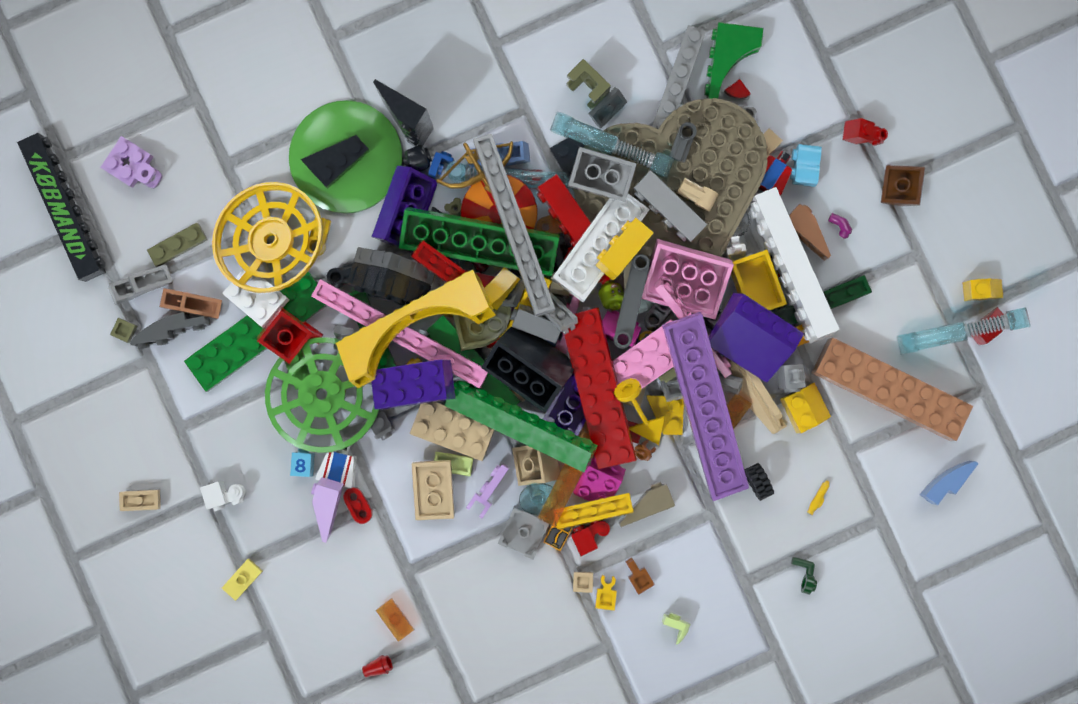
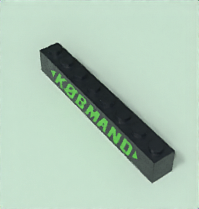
M40 133L18 141L17 144L78 280L87 282L106 273L104 268L106 266L105 262L96 251L98 246L89 235L90 228L86 222H83L81 217L83 215L82 210L75 204L73 199L75 195L72 189L68 188L66 184L67 177L58 166L60 164L59 159L51 150V141L47 136L45 137Z

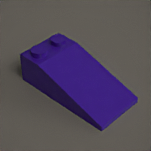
M573 372L555 401L548 408L543 420L553 422L558 427L570 430L578 436L586 419Z

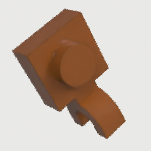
M632 557L625 561L633 573L628 578L638 595L655 585L645 567L639 570Z

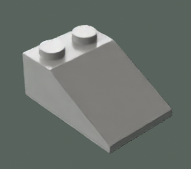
M579 147L567 187L626 202L636 163Z

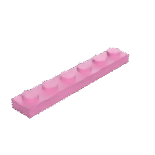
M660 279L655 283L656 291L678 319L692 315L691 312L687 313L684 309L686 306L681 298L678 297L676 299L673 295L674 290L668 282L664 283ZM712 349L716 367L725 378L732 374L730 368L732 364L728 358L722 357L720 353Z

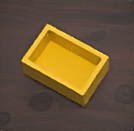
M768 250L733 261L731 277L737 293L745 294L769 311L787 304Z

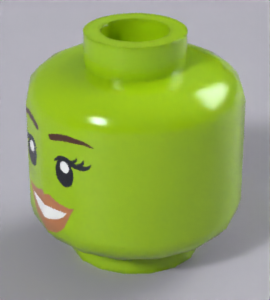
M608 281L601 285L598 295L602 306L612 311L619 310L624 297L622 286L619 283H615V281Z

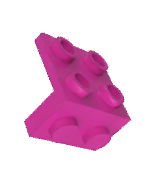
M594 455L590 466L582 473L573 493L589 502L615 496L623 481L626 469L620 465L598 469Z

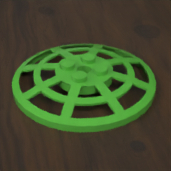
M320 337L308 339L302 347L305 358L297 362L288 373L278 370V367L284 361L279 357L272 367L266 382L265 405L272 425L287 442L310 452H335L353 445L370 430L380 410L374 409V406L372 412L360 408L363 399V387H356L357 397L355 405L345 401L346 389L355 386L349 380L342 382L335 375L340 365L344 366L339 352L336 356L331 354L312 355L310 344H336L340 341L336 338ZM315 360H331L333 363L328 371H318ZM307 363L310 374L303 380L293 377L294 373ZM275 376L283 380L281 389L282 405L272 408L270 390L273 377ZM289 383L299 388L298 398L290 402L287 401ZM320 389L327 391V397L323 400L317 397V392ZM301 406L308 413L303 424L295 418L291 409ZM341 408L350 411V415L337 425L333 415ZM285 412L289 420L300 429L296 440L281 428L275 418L276 415ZM357 415L367 419L366 424L357 434L343 442L340 430L348 426ZM315 417L326 418L329 428L315 429L311 428V424ZM308 433L316 435L332 434L336 445L317 447L306 445L304 441Z

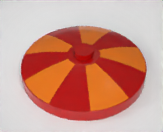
M506 174L526 229L533 230L538 215L536 199L530 188L523 181ZM483 181L472 185L463 198L461 217L502 224L492 193L484 189L485 184Z

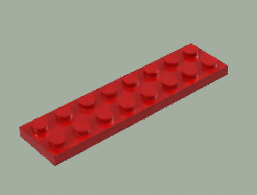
M599 307L574 313L577 316L578 323L575 324L574 330L571 331L568 328L569 332L564 334L571 364L574 368V375L590 439L594 444L598 445L594 454L597 467L601 469L636 461L637 458L623 402L619 401L614 394L618 383Z

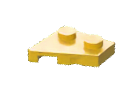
M646 395L655 419L665 416L662 434L683 435V398L666 402L665 396Z

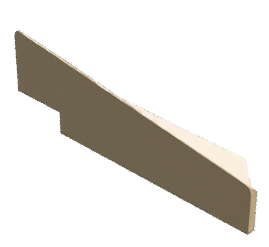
M729 360L732 364L730 367L731 375L743 379L742 388L739 392L741 399L772 434L787 427L782 420L783 416L761 380Z

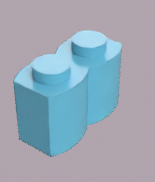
M798 144L796 149H793L791 160L794 161V168H792L790 174L793 185L815 187L818 184L822 147Z

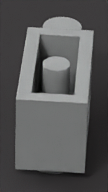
M804 365L781 366L777 371L778 389H784V393L800 392V388L806 387Z

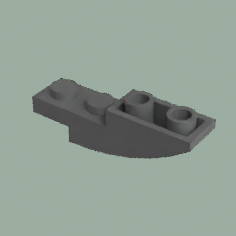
M185 312L173 314L144 328L130 341V345L138 346V349L149 348V344L156 343L158 346L169 344V340H174V334L186 333L187 329L192 328L193 331L204 330L205 326L210 325V319L205 316L190 319L189 313Z

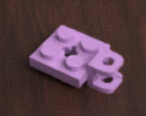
M122 136L100 167L134 188L138 181L150 188H156L163 177L158 170L149 165L154 156ZM129 158L130 164L124 165V160Z
M504 463L501 466L497 465L491 473V476H493L491 482L486 481L480 489V492L483 494L480 495L476 492L466 508L470 510L476 500L486 506L479 516L482 519L492 505V502L488 500L510 467Z

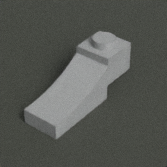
M165 264L109 283L108 289L114 304L117 305L133 300L147 292L173 283V280Z

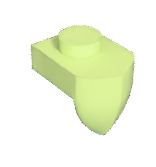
M664 614L662 623L679 629L676 640L678 645L687 635L691 624L681 620V616L677 614Z

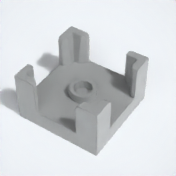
M514 506L498 544L519 551L524 556L533 560L544 533L549 526V522Z

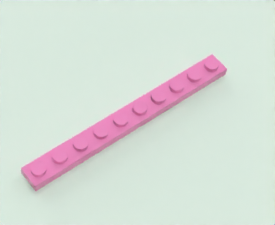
M321 279L311 296L366 327L376 322L377 319L387 316L385 313ZM408 326L392 340L429 361L451 360L452 374L478 388H481L488 375V372L481 368L482 366Z

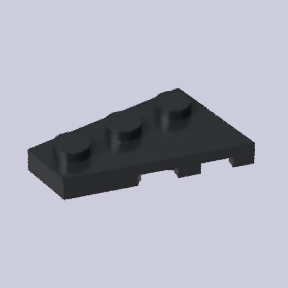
M354 135L300 160L328 189L370 150L357 135Z

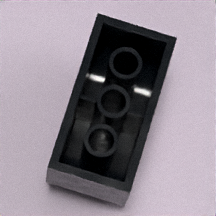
M510 327L497 340L481 367L544 413L555 401L574 372L568 356L543 338L514 327Z

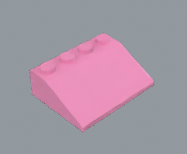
M657 239L651 256L642 299L668 306L655 289V283L662 279L664 283L668 282L671 285L676 299L678 297L681 298L686 306L684 309L687 312L693 314L701 312L704 317L716 320L733 268V262L727 258Z

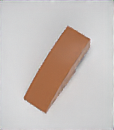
M163 288L159 307L218 319L222 300Z

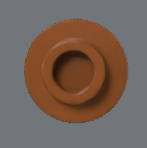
M645 440L635 447V454L640 460L649 461L652 458V453L656 450L655 447L651 450L646 447L649 440Z

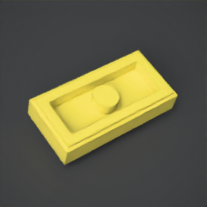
M247 559L224 584L222 589L236 601L263 571L253 561Z

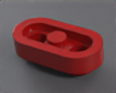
M357 487L347 489L343 499L353 519L359 524L369 522L373 516V511L363 492ZM352 493L357 495L356 500L351 499ZM361 510L366 511L365 517H361Z

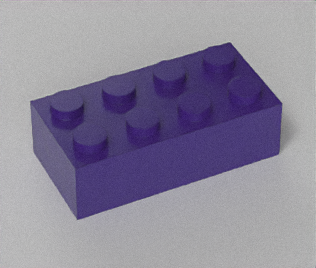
M440 359L377 369L375 380L371 381L374 409H389L456 399L451 360Z

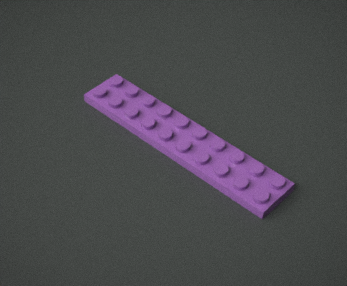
M697 312L662 325L711 499L716 501L749 489L702 313Z

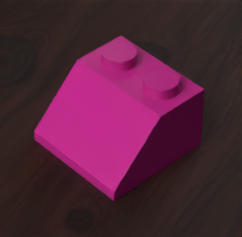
M607 310L602 323L606 338L614 341L620 313L615 310L611 312ZM637 321L633 333L632 342L627 347L628 349H631L634 346L636 339L642 329L638 326L639 323ZM621 334L618 336L617 341L621 345H626L628 338L626 335Z

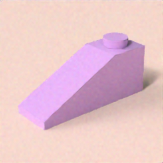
M321 477L318 483H314L311 494L314 495L312 503L322 542L326 543L333 529L344 484Z

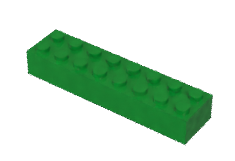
M411 207L404 210L399 248L415 251L420 242L425 241L445 257L519 270L503 224ZM526 229L542 274L552 276L560 235Z

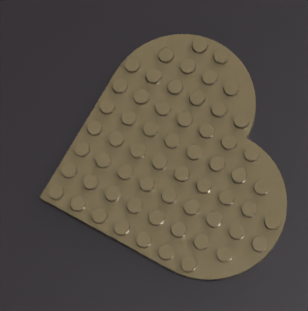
M717 98L698 99L682 105L663 121L659 129L640 123L613 125L599 132L584 146L585 149L636 163L628 194L647 208L650 204L645 200L640 201L634 195L636 191L633 188L651 170L707 224L691 242L687 240L683 242L676 235L678 231L674 227H667L662 222L664 218L659 213L655 215L649 210L641 222L654 232L646 242L647 248H651V256L656 240L660 239L722 257L731 237H733L761 185L767 168L766 140L756 120L737 104ZM690 122L695 125L697 132L686 161L682 163L669 158V154L678 128L682 124ZM683 127V136L690 137L692 134L691 129ZM615 139H619V143L621 141L623 143L626 142V145L629 143V147L632 144V148L634 146L636 148L639 147V150L642 148V152L645 150V153L647 151L652 154L654 153L655 158L650 168L647 167L648 160L645 166H643L645 158L640 165L641 159L637 163L638 157L634 162L635 155L631 161V156L627 159L628 154L624 158L625 152L622 157L621 153L618 155V151L616 154L611 153L610 151ZM684 178L701 187L710 188L719 194L710 212L677 194ZM573 188L577 204L592 223L609 198Z

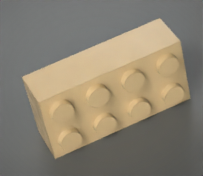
M430 402L420 405L410 434L483 461L495 430L443 404Z

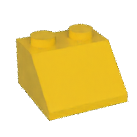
M815 382L801 388L800 392H793L780 398L796 433H803L831 417Z

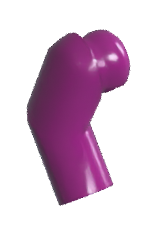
M831 213L828 222L839 226L840 237L848 238L849 234L852 233L848 220Z

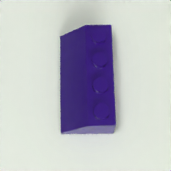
M397 165L371 237L399 248L404 210L411 207L428 211L438 184L436 180L411 167Z

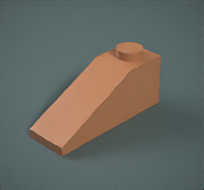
M799 204L789 214L796 233L806 246L825 261L830 258L831 254L817 220L808 206Z

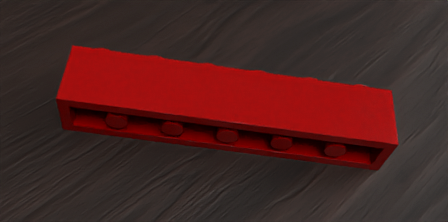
M556 174L537 187L538 193L536 195L542 204H547L549 207L548 213L553 219L556 218L559 221L560 225L558 227L564 235L568 234L571 239L570 244L574 248L591 222ZM603 274L598 283L601 282L603 285L611 279L606 274Z

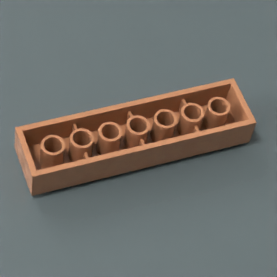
M835 338L827 339L811 372L949 441L958 440L973 408L972 405Z

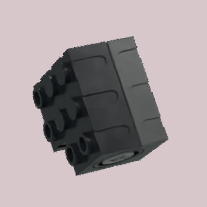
M358 247L347 284L354 286L353 290L368 293L369 296L392 300L396 304L405 306V304L408 305L411 301L423 297L431 290L435 274L420 263L397 254Z

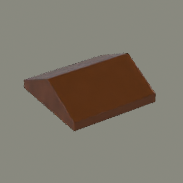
M886 165L881 203L902 207L920 206L925 167Z

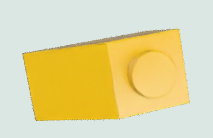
M988 278L962 282L964 301L1003 298L1002 279Z

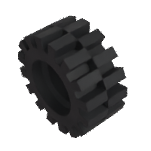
M759 463L744 469L747 481L758 500L761 501L774 494L773 486Z

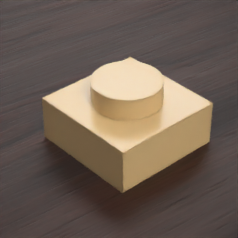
M574 571L573 592L592 593L593 572Z

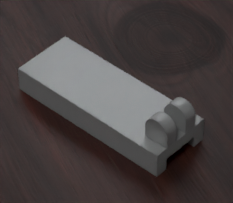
M549 291L555 311L544 315L561 332L567 334L569 332L568 328L571 331L575 329V324L578 323L577 316Z

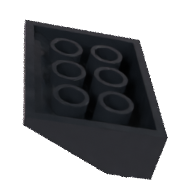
M375 79L373 83L387 110L405 135L404 137L407 138L406 141L413 146H423L434 129L427 109Z

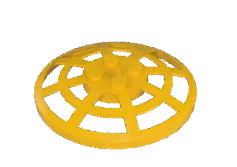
M265 182L251 186L231 199L221 211L216 221L212 237L215 262L221 273L230 282L246 291L270 293L287 288L299 281L315 263L323 242L322 219L314 202L297 187L280 182ZM280 190L290 192L292 196L288 204L267 202L264 192ZM253 195L257 196L259 205L248 211L242 219L232 214L243 201ZM299 197L310 206L316 220L308 224L306 223L303 215L295 208ZM279 208L284 209L285 212L280 219L271 217L269 209ZM262 212L263 219L254 226L247 223L254 215ZM292 214L301 223V227L294 230L287 224ZM228 220L237 225L233 235V248L221 249L222 233ZM318 227V241L312 257L305 254L309 242V231ZM244 229L249 232L248 244L239 246L240 235ZM303 234L301 250L298 251L292 248L294 238ZM270 236H274L273 243L267 244V239ZM251 252L256 257L250 267L244 262L241 256L242 253ZM288 254L295 257L292 263L281 269L280 260ZM234 255L238 264L246 271L239 280L229 272L223 257ZM300 261L307 264L295 277L282 283V275L292 270ZM263 262L272 263L273 272L264 273L257 270ZM252 276L274 278L275 287L257 288L246 285V283Z

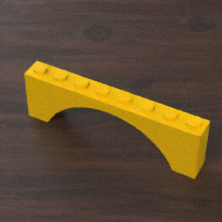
M473 270L465 272L460 277L446 282L438 289L429 291L423 297L411 301L410 304L394 310L393 313L377 319L376 322L361 328L356 333L346 336L337 342L336 345L349 382L360 388L375 380L379 361L389 343L403 329L420 319L437 314H455L471 319L479 325L496 316L477 274Z

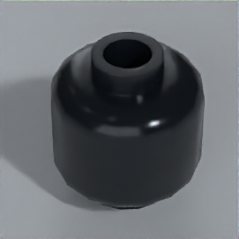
M422 145L406 150V157L403 158L406 167H411L419 172L429 168L430 162H432L428 148H424Z

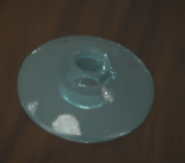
M546 483L531 484L525 487L519 496L521 508L533 515H541L551 511L558 501L556 490Z

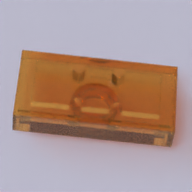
M392 598L376 609V612L398 642L414 631L413 626Z

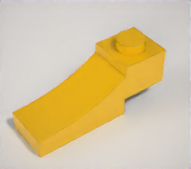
M505 267L484 288L492 308L498 310L520 281L516 275Z

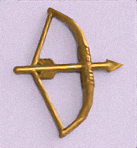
M510 141V143L496 145L497 148L509 146L508 154L502 161L503 166H505L511 158L513 150V141ZM463 143L466 153L436 182L451 189H461L483 181L485 184L484 189L491 193L484 171H482L477 162L479 157L476 149H470L467 143ZM464 158H466L468 164H474L479 173L469 178L468 181L449 184L442 181Z

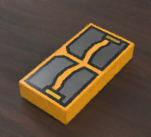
M554 520L543 542L561 551L573 527L558 530L556 520Z

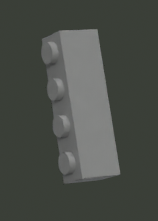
M651 170L633 188L636 191L634 195L640 201L645 200L650 204L648 208L655 215L659 213L664 218L662 222L667 227H674L678 231L676 235L683 242L686 240L691 242L707 225Z

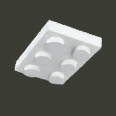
M242 270L236 279L239 280L246 271ZM252 276L246 283V285L257 288L274 287L264 278ZM233 283L222 293L262 328L268 324L280 306L283 308L289 301L280 291L255 293L239 288Z

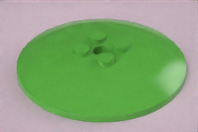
M356 101L331 102L312 111L297 127L289 148L290 171L297 187L315 205L335 213H356L367 210L381 202L386 197L396 166H402L403 159L401 142L391 122L375 108ZM357 135L370 151L328 189L300 160Z

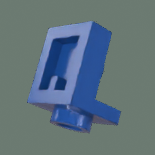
M441 151V153L436 152L428 172L429 177L437 179L438 175H442L445 166L442 164L443 162L454 165L455 161L452 155Z

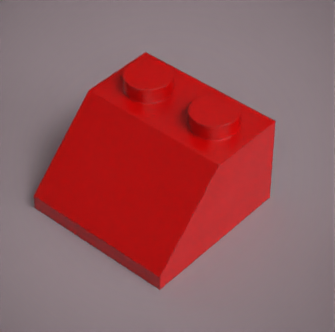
M280 306L258 335L257 342L290 364L313 332L294 315Z

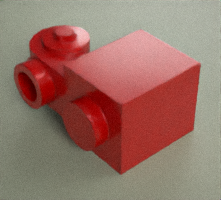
M859 118L845 121L842 140L853 144L869 142L873 146L884 143V140L888 137V132L885 128L875 126L874 122Z
M599 520L591 522L590 525L585 527L582 524L573 528V532L570 534L580 556L598 549L594 540L597 533L600 536L608 535L610 527L606 521Z

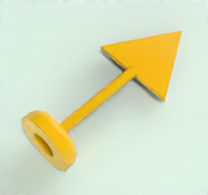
M632 378L622 381L615 388L614 394L616 398L621 402L632 401L643 421L641 424L629 427V430L659 445L665 416L648 421L635 399L641 393L642 387L640 382Z

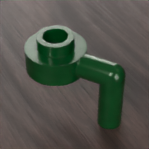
M792 557L791 564L806 568V574L801 583V593L810 595L811 592H815L817 587V580L813 576L815 564L808 560Z

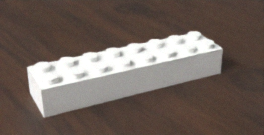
M775 187L755 195L749 208L750 216L752 219L755 218L758 224L756 229L758 234L763 236L765 240V250H768L772 255V264L775 271L778 270L780 274L779 281L781 286L787 290L789 304L795 308V318L798 323L802 324L805 340H809L810 344L832 336L840 329L777 188Z

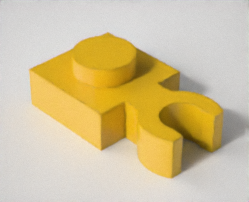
M602 575L601 583L603 588H597L595 608L615 611L617 590L611 589L616 582L615 576H612L610 583H606L604 581L605 575Z

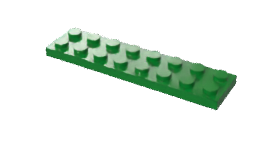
M307 272L299 281L280 291L289 299L283 308L302 322L307 321L327 306L311 297L318 283L310 272ZM248 315L184 360L205 392H209L267 350L265 346L257 342V337L264 328Z

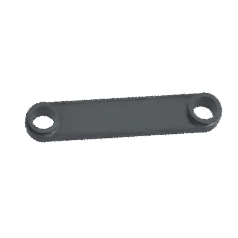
M644 254L636 255L631 262L614 335V344L620 349L627 348L632 342L650 265L649 258ZM641 258L645 261L646 266L639 268L636 266L635 261ZM624 334L627 336L628 343L626 345L618 343L617 338L619 335Z

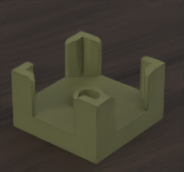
M584 59L567 74V78L570 80L566 83V86L571 91H575L583 82L592 90L589 93L591 101L587 104L591 110L610 92L611 85Z

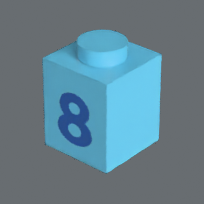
M298 449V452H292L290 476L312 477L315 453H309V451Z

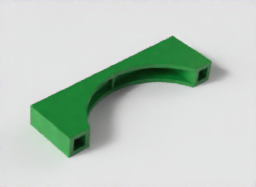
M718 22L716 29H712L711 40H714V45L710 47L709 58L712 61L711 65L707 67L706 77H709V84H706L704 89V95H707V99H718L722 82L728 72L744 58L759 52L762 46L764 28Z

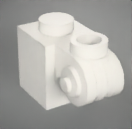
M224 481L200 487L207 510L213 508L215 512L224 509V504L232 502L233 506L244 502L243 497L245 496L246 489L241 484L230 486L228 491Z

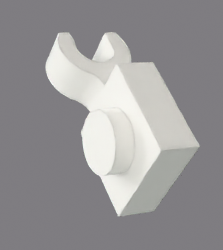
M739 236L731 237V245L725 250V258L734 261L746 256L745 243L740 244Z

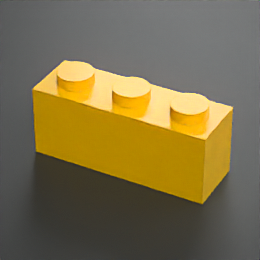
M636 217L632 222L627 220L621 228L623 231L621 235H615L609 242L611 247L607 251L603 249L596 257L599 261L595 266L612 280L618 277L654 233Z

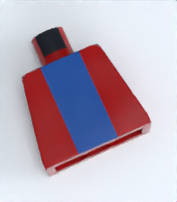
M781 151L777 158L772 155L767 157L766 172L758 189L765 192L776 187L780 196L782 195L792 172V168L786 165L791 158L788 153Z

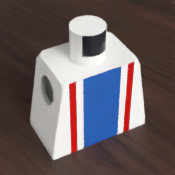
M350 446L343 450L327 452L316 475V480H320L323 477L343 483L344 487H354L357 456L348 454Z

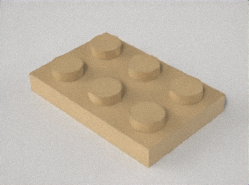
M451 460L412 462L415 520L454 519Z

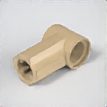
M684 178L677 191V194L691 200L696 206L708 212L711 211L719 195L714 190L705 186L701 187Z

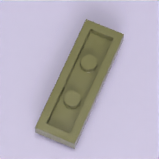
M195 223L147 249V252L154 265L158 267L204 243L208 239L199 223Z

